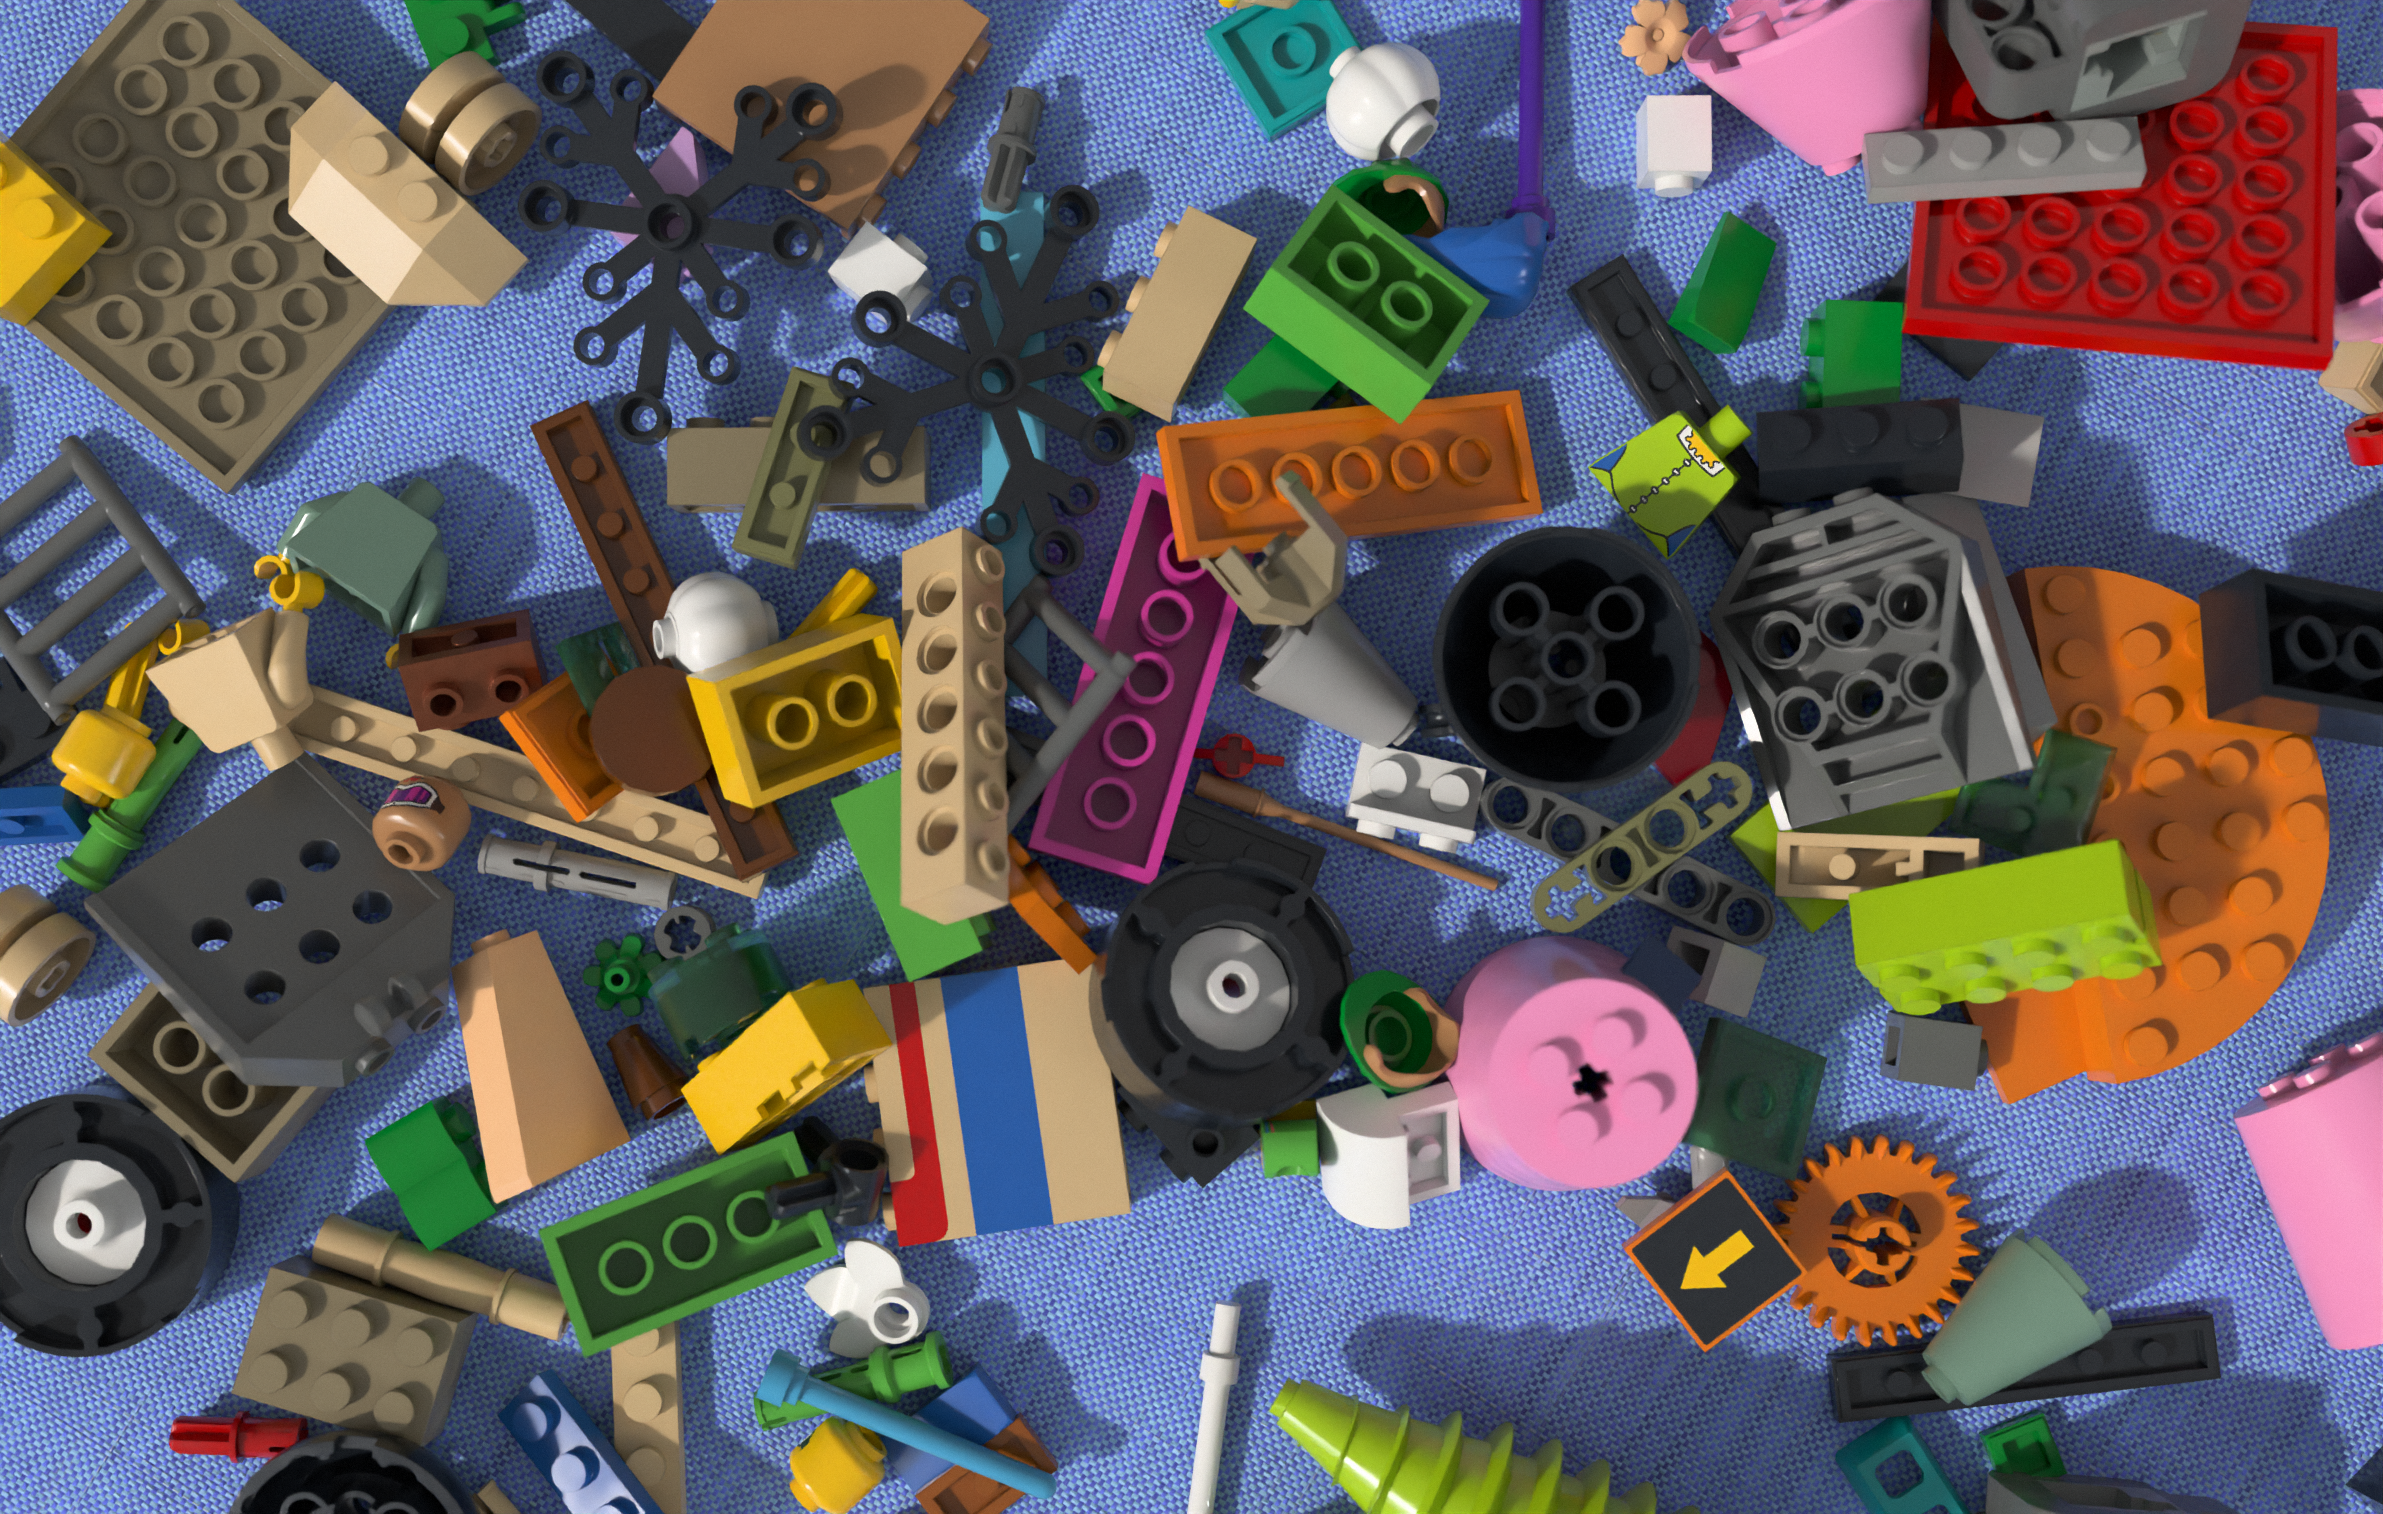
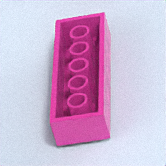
M1146 473L1142 474L1093 630V634L1114 654L1120 650L1131 655L1136 660L1137 666L1046 785L1026 850L1144 886L1150 884L1157 877L1238 610L1236 602L1208 569L1202 570L1199 560L1179 562L1165 481L1162 478ZM1254 553L1243 554L1251 564ZM1085 662L1083 663L1071 702L1073 706L1097 676Z

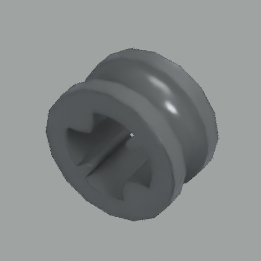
M691 905L673 907L663 913L656 923L654 931L655 944L660 953L670 961L678 963L698 961L707 956L715 946L717 938L716 923L711 915L700 907ZM685 916H689L696 920L693 931L701 935V941L697 947L695 944L686 945V952H683L676 948L679 938L670 931L674 922L677 924L686 923Z

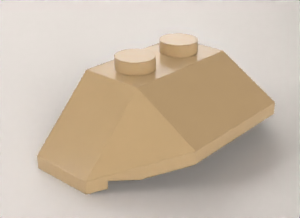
M336 81L291 127L288 214L388 305H466L469 307H487L530 262L523 253Z

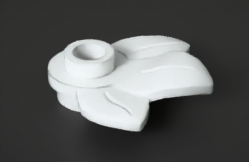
M850 1238L845 1246V1264L827 1267L812 1276L805 1284V1291L811 1299L827 1314L838 1321L830 1339L829 1349L842 1356L856 1359L868 1358L870 1352H873L875 1347L887 1345L888 1343L899 1344L912 1340L923 1332L930 1317V1305L926 1295L918 1286L905 1280L898 1258L889 1249L865 1238ZM889 1303H898L904 1306L909 1313L898 1314L891 1309Z

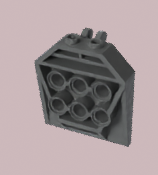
M1871 487L1860 488L1837 495L1833 498L1835 507L1815 514L1811 513L1810 508H1799L1780 513L1772 517L1774 527L1751 535L1708 615L1779 832H1786L2009 774L2039 768L1979 543L1976 540L1899 499L1878 493L1874 494ZM1920 586L1928 597V607L1926 613L1920 619L1912 622L1905 613L1904 602L1910 591ZM1856 605L1861 610L1864 625L1858 636L1850 640L1842 630V620L1848 609ZM1794 624L1801 634V644L1795 655L1789 658L1781 647V638L1783 632ZM1940 663L1948 673L1949 684L1944 694L1934 699L1928 694L1924 679L1931 666ZM1875 681L1883 691L1884 702L1879 712L1874 716H1870L1862 706L1861 696L1865 687ZM1810 699L1817 703L1821 714L1818 727L1811 733L1804 729L1800 720L1802 707Z
M305 750L298 758L269 774L98 894L94 892L83 900L85 909L245 1085L345 1087L361 1074L364 1077H368L379 1071L391 1059L397 1045L414 1032L417 1035H422L431 1030L443 1018L449 1005L455 931V894L431 871L403 869L388 861L377 846L372 834L374 816ZM316 863L334 865L332 869L325 872L308 870L310 866ZM272 900L282 903L280 907L272 911L254 909L256 905L264 901ZM370 913L384 914L388 917L386 920L374 924L364 923L359 920L362 916ZM219 939L228 942L225 947L217 951L199 949L202 944L210 940ZM317 952H328L335 955L334 959L321 964L311 963L306 960L310 955ZM271 991L282 995L278 1001L267 1005H260L251 1001L255 996L263 992Z

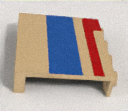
M1064 959L911 982L888 985L876 984L863 988L864 997L893 1043L891 1047L873 1059V1064L864 1066V1080L869 1103L879 1102L882 1128L873 1130V1142L883 1147L889 1155L888 1172L891 1192L882 1194L883 1216L886 1229L888 1231L897 1230L899 1247L1131 1213L1133 1204L1120 1113L1117 1108L1118 1099L1115 1078L1098 1047L1089 1013L1088 994L1092 964L1079 975Z

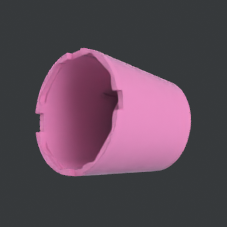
M1570 936L1534 937L1509 944L1489 954L1476 963L1452 989L1446 999L1447 1002L1443 1010L1460 1026L1458 1056L1452 1062V1065L1431 1083L1434 1086L1449 1081L1458 1097L1460 1145L1483 1167L1512 1183L1544 1191H1571L1611 1187L1632 1181L1648 1173L1665 1160L1678 1145L1691 1121L1697 1095V1074L1693 1053L1676 1015L1674 1016L1669 1007L1647 986L1621 973L1620 968L1629 959L1628 957L1608 946L1587 939ZM1583 1064L1597 1072L1600 1071V1079L1593 1081L1596 1089L1590 1094L1578 1088L1573 1089L1572 1086L1573 1081L1581 1079L1577 1069Z
M2379 1031L2347 1047L2344 1043H2340L2312 1056L2307 1060L2311 1067L2297 1075L2294 1071H2291L2264 1083L2257 1088L2260 1095L2245 1104L2233 1115L2320 1329L2328 1344L2332 1348L2340 1350L2359 1349L2383 1344V1033Z

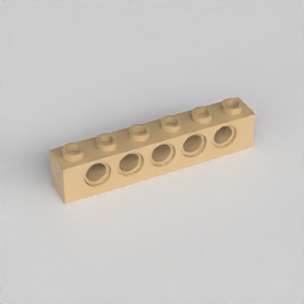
M963 526L902 551L901 906L943 925L1008 905V874L1010 871V859L1007 849L1009 798L1006 791V751L1008 748V738L1005 731V692L1007 680L1004 673V634L1006 622L1003 615V578L1005 566L1000 550Z

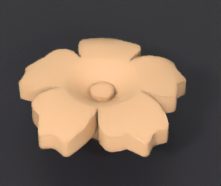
M1639 0L1638 4L1631 8L1633 17L1638 25H1627L1625 35L1618 43L1622 47V54L1624 56H1637L1636 65L1642 68L1645 75L1662 74L1668 60L1677 62L1681 58L1682 51L1691 38L1687 33L1680 32L1689 24L1686 6L1678 0H1668L1665 5L1660 0Z

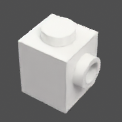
M866 221L828 270L836 286L857 302L869 292L877 290L887 291L896 295L904 304L907 312V321L910 323L914 322L923 313L933 296V292L929 288L934 281L928 268L924 265L929 258L926 253L900 233L892 241L868 221ZM871 312L880 320H882L885 324H887L885 318L881 314Z

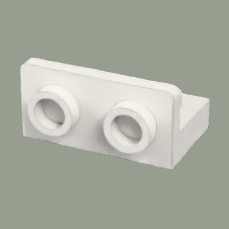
M1361 742L1344 817L1358 820L1356 832L1394 840L1396 828L1421 834L1418 846L1456 854L1458 842L1474 844L1477 831L1473 830L1487 770L1388 747L1377 749Z

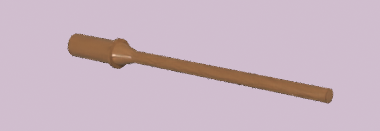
M1201 770L1194 789V795L1252 814L1254 819L1256 816L1280 817L1495 891L1498 885V879L1284 806L1265 793L1264 788L1260 791Z

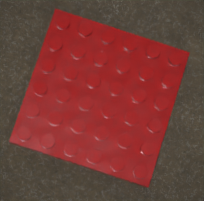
M1932 11L1928 98L1926 109L1922 113V130L2055 122L2048 110L2013 119L1996 117L1987 112L1980 104ZM2245 21L2230 68L2214 87L2189 100L2131 116L2137 117L2146 166V173L2139 188L1914 201L1902 333L2326 372L2334 357L2338 27Z

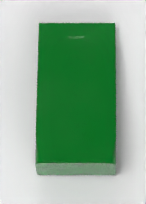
M1724 212L1668 324L1714 354L1736 353L1748 330L1777 243L1731 212Z

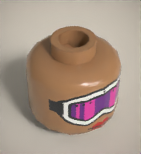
M412 776L399 782L374 816L372 834L384 856L395 866L413 871H432L443 867L452 857L470 830L472 814L463 793L449 780L439 776Z

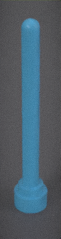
M776 1349L759 1387L756 1398L775 1406L781 1407L783 1402L796 1406L799 1400L1039 1499H1048L1056 1492L1057 1482L1053 1475L809 1375L811 1369L800 1364L801 1357L782 1349Z

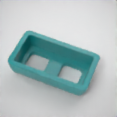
M1908 1415L1888 1417L1838 1450L1835 1455L1838 1466L1869 1514H1923L1936 1505H1943L1949 1514H1972ZM1907 1450L1919 1466L1921 1478L1917 1483L1900 1494L1889 1496L1876 1478L1875 1469L1880 1463L1897 1452Z

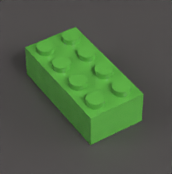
M793 1131L782 1133L538 1230L584 1358L839 1254L822 1209L780 1220L772 1219L767 1213L764 1191L768 1185L809 1174Z

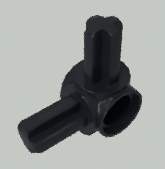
M817 1116L804 1118L802 1125L794 1128L793 1132L800 1150L814 1164L812 1174L768 1185L764 1191L767 1213L772 1219L780 1220L822 1209L826 1217L841 1225L862 1226L873 1222L878 1215L889 1164L888 1153L879 1144L867 1139L849 1138L840 1140Z

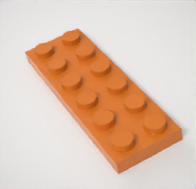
M1520 390L1424 399L1418 403L1401 425L1376 406L1366 405L1164 426L1156 432L1179 562L1221 557L1233 545L1242 554L1263 552V548L1284 531L1291 538L1294 536L1299 538L1310 526L1274 484L1281 475L1290 470L1302 477L1300 479L1347 535L1348 541L1532 519L1543 513Z

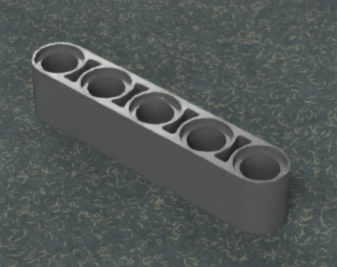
M1505 777L1495 779L1485 785L1482 789L1478 807V816L1490 830L1560 864H1564L1619 825V823L1555 792L1529 788L1510 781ZM1504 787L1514 788L1524 799V812L1519 820L1512 824L1500 820L1493 808L1495 795ZM1564 814L1576 819L1581 826L1582 832L1580 842L1570 851H1563L1557 847L1552 840L1551 834L1554 822ZM1655 841L1658 845L1663 846V847H1667V846H1665V845H1663V844H1661V843ZM1609 847L1604 849L1598 856L1596 870L1604 882L1618 885L1626 879L1619 878L1611 869L1610 856L1615 847ZM1682 855L1626 895L1711 937L1735 945L1751 946L1761 943L1771 934L1776 921L1775 908L1770 899L1762 892L1686 855ZM1581 866L1574 870L1584 875ZM1683 870L1694 879L1696 892L1690 903L1679 907L1671 900L1668 893V885L1673 875ZM1742 898L1751 906L1753 920L1746 931L1736 934L1727 924L1726 915L1730 905Z

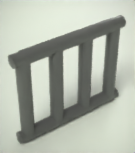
M71 435L63 439L58 446L62 454L0 504L1 539L77 476L96 500L0 579V651L42 709L48 713L53 722L58 726L68 723L76 716L77 712L73 705L183 615L187 619H192L199 616L206 609V604L197 594L195 587L93 452L87 448L78 435ZM113 523L131 548L22 636L4 610L109 524ZM148 569L167 595L61 682L57 683L39 657Z
M1040 573L1035 574L1029 584L1022 589L1004 613L1006 622L1004 634V673L1057 728L1034 758L1005 729L1008 738L1006 768L1017 779L1007 792L1009 798L1007 836L1137 666L1136 660L1131 655L1120 650L1114 654L1050 593L1055 587L1046 576ZM1035 615L1097 674L1074 706L1013 646Z

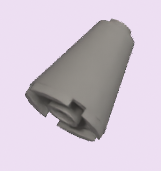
M1336 600L1305 625L1269 624L1259 638L1265 643L1262 649V657L1258 662L1248 655L1238 677L1239 685L1249 693L1377 749H1383L1390 743L1395 746L1401 745L1414 731L1420 718L1415 713L1418 704L1417 697Z

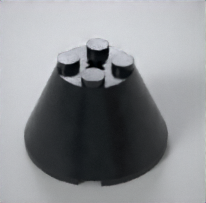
M1552 525L1521 532L1502 541L1479 557L1461 576L1449 594L1438 619L1433 645V674L1438 698L1449 724L1465 747L1480 762L1506 779L1529 788L1556 793H1580L1616 785L1635 776L1659 759L1674 743L1685 727L1697 700L1700 684H1698L1700 671L1699 645L1702 642L1696 616L1687 595L1667 567L1654 555L1637 543L1608 530L1595 527L1591 529L1574 526L1553 527ZM1553 655H1557L1563 662L1557 669L1558 675L1552 671L1548 662V658Z

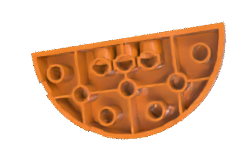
M2076 566L2024 568L2005 578L2058 720L2054 726L2032 742L2039 768L2032 770L2047 853L2118 839L2132 861L2133 868L2137 869L2151 891L2163 965L2143 968L2142 973L2127 979H2108L2103 976L2075 980L2073 984L2087 1066V1078L2090 1081L2119 1084L2150 1077L2175 1068L2211 1050L2239 1030L2257 1013L2285 980L2300 955L2315 922L2325 887L2330 832L2326 785L2318 754L2310 735L2208 719L2200 605L2158 583L2126 573Z

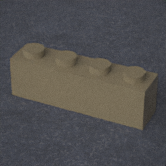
M695 417L686 419V428H671L667 435V505L680 514L743 513L775 417H755L750 419V427L725 428V420ZM915 426L901 456L903 465L901 474L895 481L885 487L871 486L863 479L860 473L862 457L877 445L883 431L852 440L848 449L833 461L817 512H931V436L925 426ZM876 455L871 458L870 466L877 476H890L892 467L886 457Z

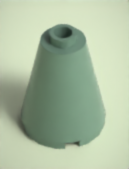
M2017 1228L2006 1237L1923 1351L1922 1356L1928 1367L1922 1371V1375L1933 1390L1947 1403L1958 1398L1962 1403L1969 1406L2101 1340L2113 1327L2109 1315L2103 1306L2092 1314L2084 1303L2083 1296L2091 1291V1289L2070 1265L2037 1236H2033L2025 1243L2024 1229Z

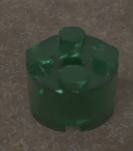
M739 922L731 923L705 938L704 943L707 949L686 961L682 955L672 957L658 964L647 973L653 985L649 989L648 995L686 1063H694L706 1059L700 1047L717 1041L721 1050L729 1047L749 1026L758 1021L789 992L797 991L763 930H743Z

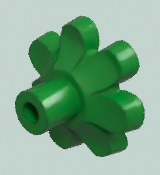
M627 934L621 944V948H618L608 938L601 940L596 945L595 955L600 964L586 966L583 972V981L590 986H599L600 991L596 995L595 1003L600 1009L610 1011L617 1003H620L621 1010L625 1016L636 1017L644 1012L643 997L660 1000L666 994L667 984L665 981L654 977V973L665 968L666 958L659 950H654L644 955L642 952L645 947V938L641 934ZM618 974L622 975L623 982L619 980Z

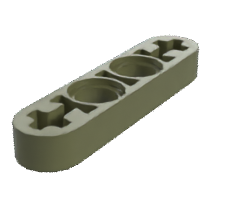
M1728 761L1709 763L1691 773L1541 879L1533 888L1530 896V910L1535 921L1543 928L1558 933L1572 932L1581 928L1738 817L1749 806L1752 798V783L1748 774L1739 765ZM1711 775L1717 780L1730 778L1735 786L1728 792L1729 799L1732 802L1731 805L1727 808L1724 803L1717 802L1709 804L1698 814L1707 820V824L1700 828L1695 812L1685 802L1681 801L1679 796L1686 791L1690 802L1698 801L1712 789L1710 782L1707 780ZM1668 809L1676 812L1684 823L1683 837L1672 847L1658 845L1650 834L1649 825L1651 819L1661 810ZM1609 847L1623 849L1631 860L1629 877L1618 885L1604 882L1596 870L1598 856L1604 849ZM1581 866L1587 883L1602 894V898L1593 903L1591 893L1585 892L1570 904L1574 915L1569 920L1557 914L1549 917L1545 911V908L1552 902L1548 891L1555 886L1560 892H1567L1579 885L1582 881L1573 875V871Z

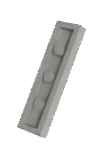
M2137 117L1864 134L1861 152L1868 204L2139 188L2146 173Z

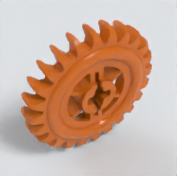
M1878 1134L1873 1138L1868 1151H1866L1863 1140L1859 1136L1851 1135L1847 1142L1845 1155L1839 1151L1836 1145L1828 1142L1824 1145L1825 1163L1823 1165L1808 1156L1803 1158L1802 1164L1808 1176L1805 1180L1790 1175L1785 1177L1786 1185L1794 1193L1793 1198H1776L1773 1200V1206L1784 1213L1786 1217L1785 1221L1774 1222L1770 1225L1809 1273V1275L1795 1284L1798 1287L1790 1298V1306L1796 1310H1801L1813 1303L1809 1313V1323L1815 1328H1821L1825 1321L1832 1316L1831 1332L1833 1337L1839 1341L1846 1339L1847 1332L1852 1325H1854L1858 1342L1865 1347L1871 1346L1875 1328H1878L1886 1343L1896 1346L1898 1344V1324H1902L1914 1337L1922 1338L1923 1332L1920 1327L1919 1315L1923 1313L1936 1323L1944 1324L1945 1318L1936 1302L1941 1298L1958 1305L1962 1299L1950 1285L1952 1279L1975 1280V1275L1960 1265L1958 1261L1959 1257L1981 1254V1250L1977 1246L1961 1240V1234L1978 1229L1980 1224L1973 1218L1957 1216L1956 1214L1964 1205L1970 1204L1972 1198L1962 1192L1946 1193L1950 1185L1958 1179L1957 1174L1953 1171L1944 1170L1931 1175L1933 1167L1938 1162L1937 1155L1926 1152L1912 1162L1915 1146L1909 1140L1899 1142L1891 1154L1889 1151V1139L1883 1134ZM1879 1192L1892 1196L1893 1199L1886 1209L1881 1212L1872 1208H1865L1857 1195ZM1849 1200L1854 1212L1849 1214L1842 1224L1830 1223L1831 1218L1841 1205ZM1903 1205L1915 1223V1231L1907 1230L1898 1221ZM1882 1232L1899 1243L1885 1241V1245H1875L1873 1251H1870L1850 1238L1832 1237V1233L1848 1235L1855 1240L1866 1242L1867 1238H1877L1879 1233ZM1828 1247L1842 1248L1845 1255L1850 1258L1841 1273L1837 1271L1829 1257ZM1910 1255H1913L1912 1260L1902 1271V1273L1898 1276H1895V1272L1901 1269L1906 1264V1262L1910 1258ZM1863 1269H1867L1870 1272L1883 1275L1886 1282L1884 1284L1862 1285L1851 1280Z

